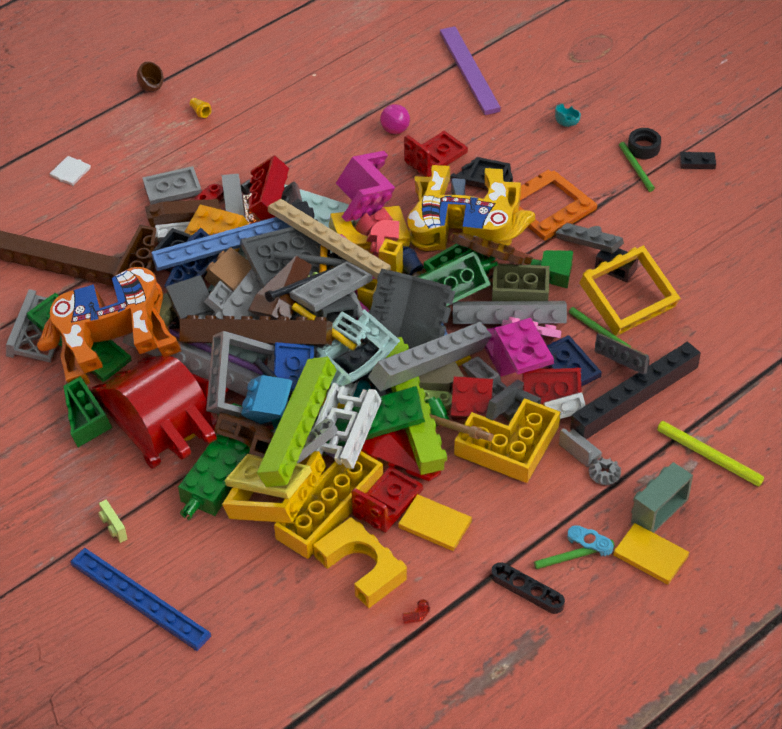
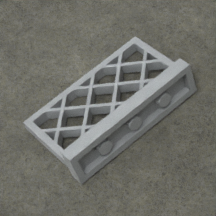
M28 290L6 343V356L14 358L16 354L51 363L56 348L49 350L48 355L39 353L38 347L32 342L39 339L42 332L27 318L26 313L36 307L39 302L41 303L47 299L46 297L36 295L35 290ZM34 329L37 334L28 337L26 332ZM27 343L31 347L28 350L20 349L22 345Z

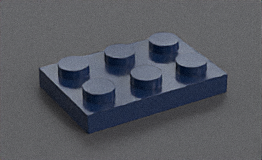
M569 335L546 345L554 358V364L547 366L549 369L581 368V387L601 377L602 372Z

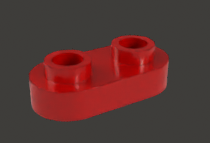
M211 184L197 195L194 200L218 199L220 201L224 196L223 187L219 184Z

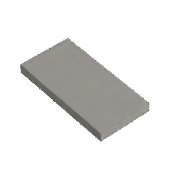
M346 261L292 290L290 298L313 312H317L373 281L372 275Z

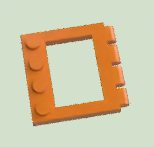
M549 169L521 185L520 201L551 182L575 201L541 222L535 219L528 226L530 230L544 241L554 236L556 231L564 224H573L597 209L596 202L555 170L551 172Z

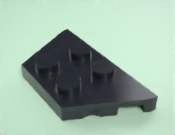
M476 157L471 163L461 167V172L458 174L453 173L450 176V179H465L466 185L488 189L485 185V168L503 169V181L513 182L510 163Z

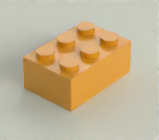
M200 204L184 232L193 235L202 228L209 235L246 226L249 223L243 215Z

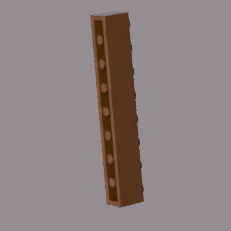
M0 231V260L114 286L112 278L121 260L120 258Z
M187 315V319L180 318L179 342L212 343L213 335L226 331L270 345H275V342L332 346L333 322L326 321V317H315V320H308V317H296V320H289V317L278 316V320H271L269 316H259V320H253L252 316H241V319H235V316H223V319H216L217 316L206 315L205 319H199L197 315Z

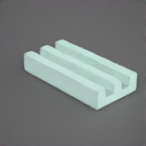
M342 311L332 325V328L359 346L362 343L360 340L366 337L365 333L371 331L367 326ZM342 318H345L346 320L361 328V331L359 332L355 328L343 322ZM340 324L346 329L356 334V338L347 333L346 331L342 330L341 328H339L337 325Z

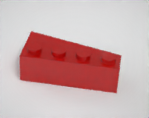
M275 155L250 171L253 177L250 178V183L252 184L250 193L252 195L249 197V210L262 221L276 217L268 212V206L281 199L285 189V182L288 178L289 167Z

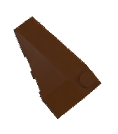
M218 199L166 201L145 206L150 227L155 228V225L190 222L200 204L220 209Z
M295 256L255 295L248 311L258 317L269 316L271 320H278V316L289 317L290 320L294 312L292 306L298 303L290 298V293L275 298L273 302H268L265 298V292L269 290L274 291L307 278L312 265Z

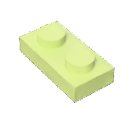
M108 501L100 502L101 511L98 514L102 522H107L109 525L108 530L111 536H116L120 543L127 540L125 527Z

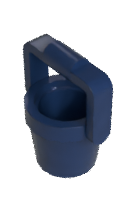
M403 246V272L407 275H412L414 272L421 271L424 266L419 260L417 253L408 246Z

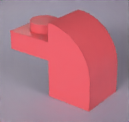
M385 208L380 209L371 216L366 213L359 219L356 231L368 236L374 224L381 220H393V218Z
M381 220L374 224L369 232L366 242H371L370 252L377 258H379V249L385 238L396 242L399 239V221Z

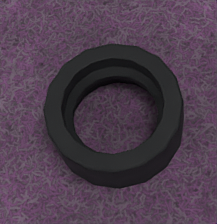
M650 128L635 129L629 135L628 148L633 156L637 158H654L660 152L661 136ZM645 140L653 143V145L641 146L635 142Z

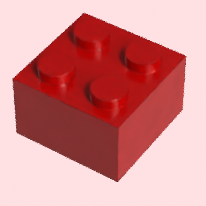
M454 376L451 419L467 420L471 412L486 417L489 400L492 399L493 379Z

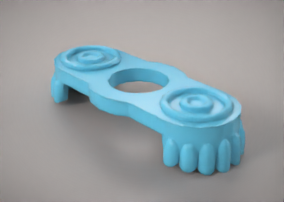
M578 525L572 526L568 530L567 537L570 543L575 541L584 548L596 550L600 553V556L612 554L613 543L609 538L598 534L597 531ZM589 534L596 537L595 541L590 544L584 542V537Z

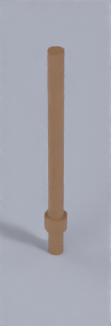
M430 414V418H434L437 425L468 434L469 437L474 439L493 440L494 435L483 431L480 427L466 426Z

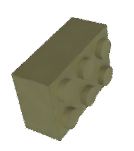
M498 264V266L494 267L492 301H548L550 266Z

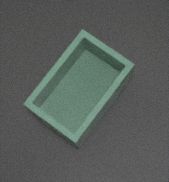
M674 462L668 467H664L656 479H651L643 491L637 492L634 496L631 523H636L654 533L688 501L693 475Z

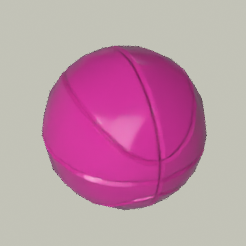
M392 104L384 108L380 116V122L386 132L400 134L409 126L410 116L405 107Z

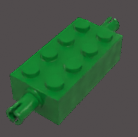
M470 251L417 277L451 286L450 290L455 291L453 303L491 285L485 271L498 266L497 261L492 262L496 260L493 256L480 261L476 251Z
M220 434L216 435L217 440L208 445L178 486L180 501L186 504L180 511L183 518L187 517V520H191L197 509L216 516L223 506L222 503L233 488L226 485L225 479L242 459L249 454V446L236 439Z

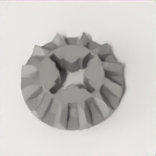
M601 457L599 460L594 459L593 463L590 464L589 475L598 484L610 485L619 480L621 467L618 466L617 461L614 462L611 458L604 459ZM602 468H604V469H607V468H608V469H609L608 472H607V471H603V472H602L601 470H602Z

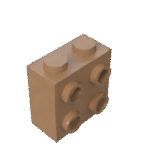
M230 247L226 252L222 251L218 255L216 263L211 262L206 268L207 274L204 279L214 287L221 281L234 292L252 267L248 260Z

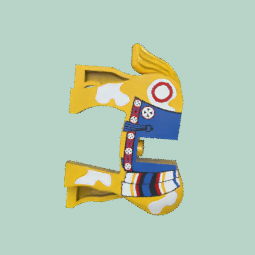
M432 165V177L415 176V192L418 195L419 202L409 213L407 224L410 229V242L418 249L424 251L445 250L449 228L463 229V233L493 240L503 245H510L513 238L520 235L535 221L534 212L519 210L521 183L504 182L503 169L485 168V185L489 191L484 199L465 195H444L450 180V166Z

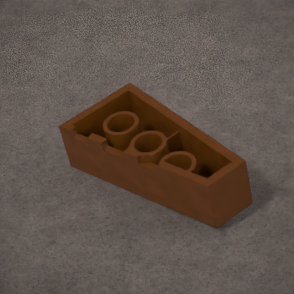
M139 225L113 277L132 267H143L154 273L155 264L151 252L159 244L157 228Z

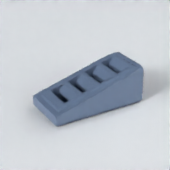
M451 179L452 195H465V179Z

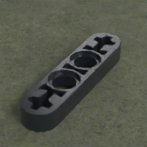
M498 562L492 566L491 578L495 583L550 613L558 614L563 611L565 598L561 593L506 563ZM520 579L524 582V585L515 586L513 581ZM538 589L543 594L541 596H533L531 591ZM555 601H558L559 604L556 603L555 605H552L551 602L554 603Z

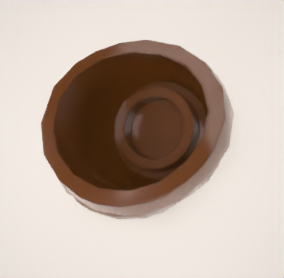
M150 61L140 65L136 75L139 86L148 92L159 90L163 85L164 79L161 68Z

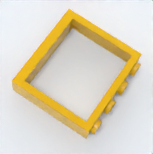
M644 245L639 248L634 247L623 256L619 254L608 263L605 261L594 270H586L579 282L615 336L676 307L681 299ZM638 259L665 299L620 320L594 279Z
M314 451L303 461L297 463L310 466L312 472L289 499H284L283 503L248 501L253 491L233 487L222 503L229 519L292 523L326 467L320 451Z

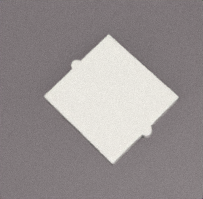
M67 156L50 173V176L60 180V182L73 186L91 169V165L82 162L80 159L77 160Z

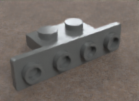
M603 334L596 335L594 350L596 353L641 374L647 373L650 361L649 355Z

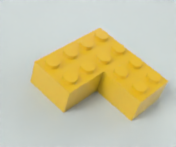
M525 398L508 426L471 412L464 425L480 427L483 431L492 433L494 435L493 440L474 439L469 437L468 434L459 432L455 439L454 455L528 483L559 428L561 412Z

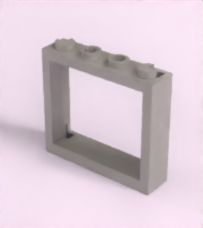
M222 331L213 335L206 411L216 414L222 412L240 418L242 416V407L224 403L229 344L267 355V367L272 372L275 346ZM269 421L261 425L267 427L272 425V422Z

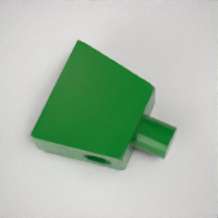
M545 250L542 260L533 259L530 265L550 266L549 284L568 288L573 251Z

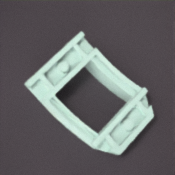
M365 309L362 311L363 315L357 321L371 330L369 333L366 332L365 336L379 350L365 364L348 374L333 359L348 351L349 348L336 339L332 341V346L318 347L316 349L318 351L316 358L328 356L336 368L331 386L333 383H337L339 387L345 386L373 370L378 361L385 359L400 342L395 335ZM353 323L350 325L359 332L361 331V328L354 325ZM348 329L345 330L347 333L356 338V334H354Z

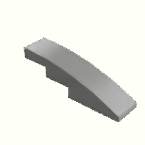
M239 174L221 175L225 211L244 216Z
M478 356L462 364L463 369L471 378L493 379L492 398L507 388L501 382L500 375ZM517 401L505 410L502 415L508 421H511L521 404Z

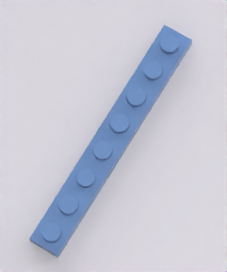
M274 217L151 252V256L157 271L220 254L222 251L226 252L230 247L233 249L241 248V239L292 226Z

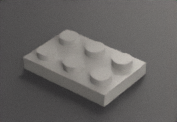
M193 166L142 178L150 205L199 195L202 192Z

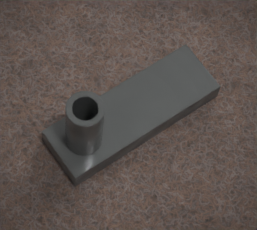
M517 379L489 400L486 418L493 421L517 401L522 402L524 398L540 404L541 398L524 391V382Z

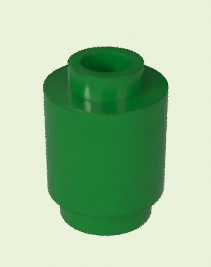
M433 396L425 401V403H429L431 415L450 420L448 417L449 413L440 398L436 399Z

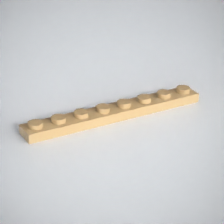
M279 199L268 206L269 213L353 265L368 272L377 279L381 268L391 269V266L286 201Z

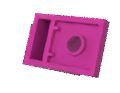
M385 151L353 156L337 180L336 184L352 200L342 215L346 222L360 219L366 213L369 216L382 209L385 203L392 197L395 187L379 171L384 166L385 160L388 157Z
M531 318L487 329L492 336L484 348L500 377L515 372L518 375L554 364V358Z

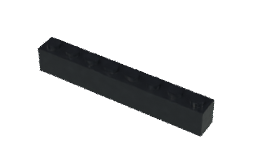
M688 341L649 365L646 374L636 373L571 415L570 430L574 429L585 439H588L697 369L701 352Z

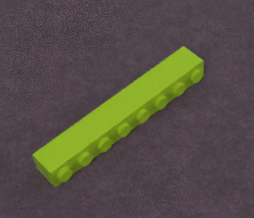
M397 337L400 342L386 358L409 350L408 344H404L402 337ZM418 376L391 387V390L394 393L414 386L418 388L425 422L407 427L405 431L419 472L423 475L444 470L447 454L445 449H441L440 434L435 432V420L430 418L429 403L424 401L425 392L419 386L420 379Z
M328 356L308 359L257 471L265 487L284 486L290 480L336 373V368Z

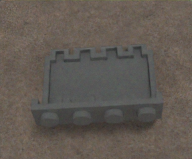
M381 268L377 277L378 283L372 297L373 302L369 313L393 335L402 337L404 344H408L409 349L444 336L446 326L441 324L442 322H448L451 308L446 307L447 303H453L455 291L450 290L451 286ZM367 337L363 339L362 343H369Z

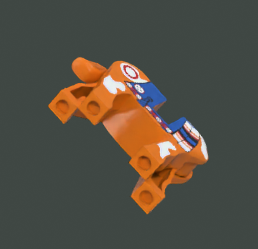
M132 267L113 277L112 281L118 300L114 304L106 306L94 284L63 293L54 300L50 309V318L43 328L37 347L40 351L54 349L58 346L61 335L62 352L60 357L68 383L81 376L86 385L90 384V379L86 373L103 367L99 357L91 349L94 342L112 340L133 332L134 345L139 354L157 348L163 357H167L182 351L176 337L170 334L165 322L159 315L163 291L156 282V277L152 271L143 267Z

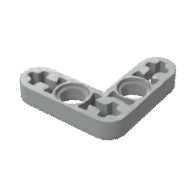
M331 419L323 420L311 429L297 463L303 461L337 433L338 429Z

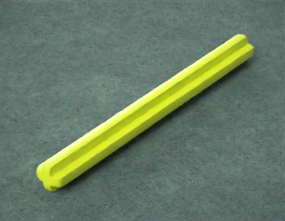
M661 421L658 425L657 430L750 483L756 486H760L763 483V475L665 421Z

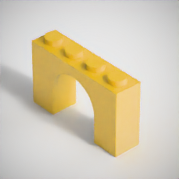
M400 206L382 207L386 209L394 221H399V239L397 242L409 247L411 236ZM344 212L330 214L328 226L331 230L340 235L342 234L354 244L373 254L370 252L371 242H366L367 236L357 232L351 221L346 222L342 218Z
M385 238L379 249V259L389 264L391 271L403 273V243ZM373 279V281L357 289L358 300L369 311L371 310L372 297L377 287V279Z
M352 517L313 544L314 557L327 569L352 553L366 554L376 562V566L372 571L354 583L355 596L368 608L372 607L407 580V567L404 562L397 560L389 548L383 547L373 534L370 535L360 522H356Z

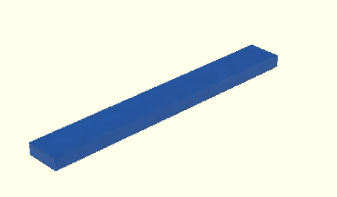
M84 548L70 561L71 566L194 650L198 651L211 637V632L88 549Z

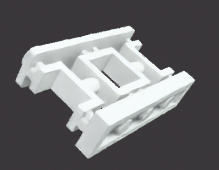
M333 383L331 389L327 392L325 403L320 408L318 419L313 424L312 429L326 419H331L334 424L338 418L350 421L345 432L337 431L329 444L324 443L315 451H320L321 456L323 452L335 454L334 459L337 464L341 465L343 463L346 468L353 469L382 400L377 391L369 389L368 392L363 390L360 398L347 396L349 392L345 386L339 387L337 383ZM339 402L340 404H345L344 410L337 408ZM354 406L361 407L359 414L352 411ZM339 440L346 441L344 448L337 446Z

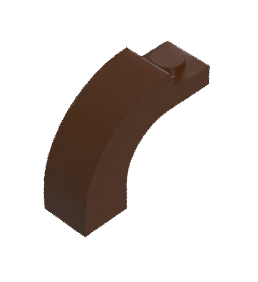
M222 412L219 413L214 430L216 434L243 442L249 446V454L264 458L274 436L272 431L253 420L242 416L238 418Z

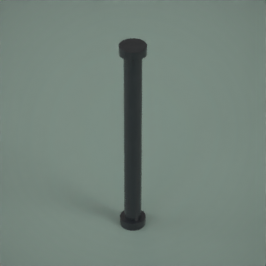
M333 265L326 271L277 290L266 291L265 298L268 302H273L275 298L290 293L292 290L338 265Z

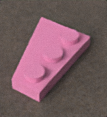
M509 317V320L502 321V326L520 321V319ZM533 321L540 335L553 338L561 337L562 331L556 330V326L545 324V327L538 326V322Z

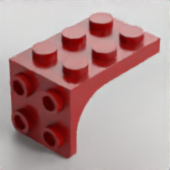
M445 130L423 144H420L409 135L404 136V161L425 177L432 176V165L448 166L468 153V147Z
M390 466L366 494L357 488L351 491L352 514L357 519L369 523L374 529L386 533L410 506L417 494L419 495L423 491V484Z

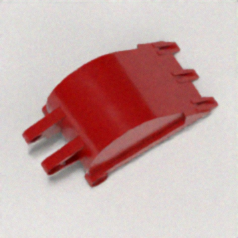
M163 355L145 357L137 361L138 364L129 370L120 371L113 375V379L89 389L99 404L140 449L147 465L151 469L160 465L159 453L168 448L181 460L190 456V447L184 439L192 434H195L199 439L202 438L208 444L217 440L214 432L217 421L210 412L206 411L207 400L201 387L188 368L175 357H163Z

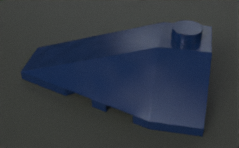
M200 228L187 242L210 235ZM219 254L175 266L164 288L199 275L204 280L207 274L206 268L211 262H217L216 258Z

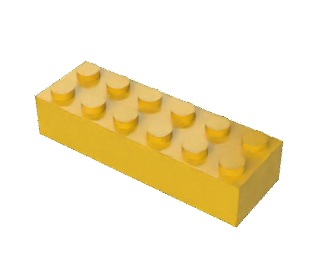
M362 451L353 469L346 468L343 463L339 465L335 461L319 477L293 522H276L274 524L275 539L306 559H309L314 553L313 544L338 527L352 513L351 491L357 488L366 494L383 475V464Z

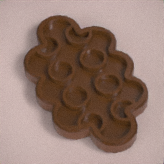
M453 232L450 238L452 242L468 247L478 253L515 264L530 265L533 260L532 256L517 251L510 245H503L475 235Z

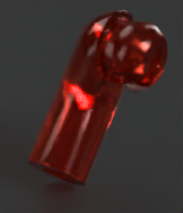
M421 599L417 602L418 607L414 612L402 613L403 623L423 621L430 612L429 602Z

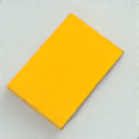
M417 494L400 520L398 528L454 551L471 524L472 517Z
M634 523L614 550L613 555L669 585L688 558L689 551Z

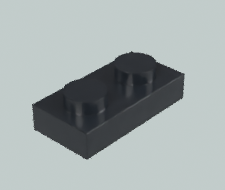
M680 152L681 169H716L715 152Z

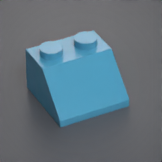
M264 375L251 379L247 386L246 398L242 403L241 415L259 424L282 417L292 380Z

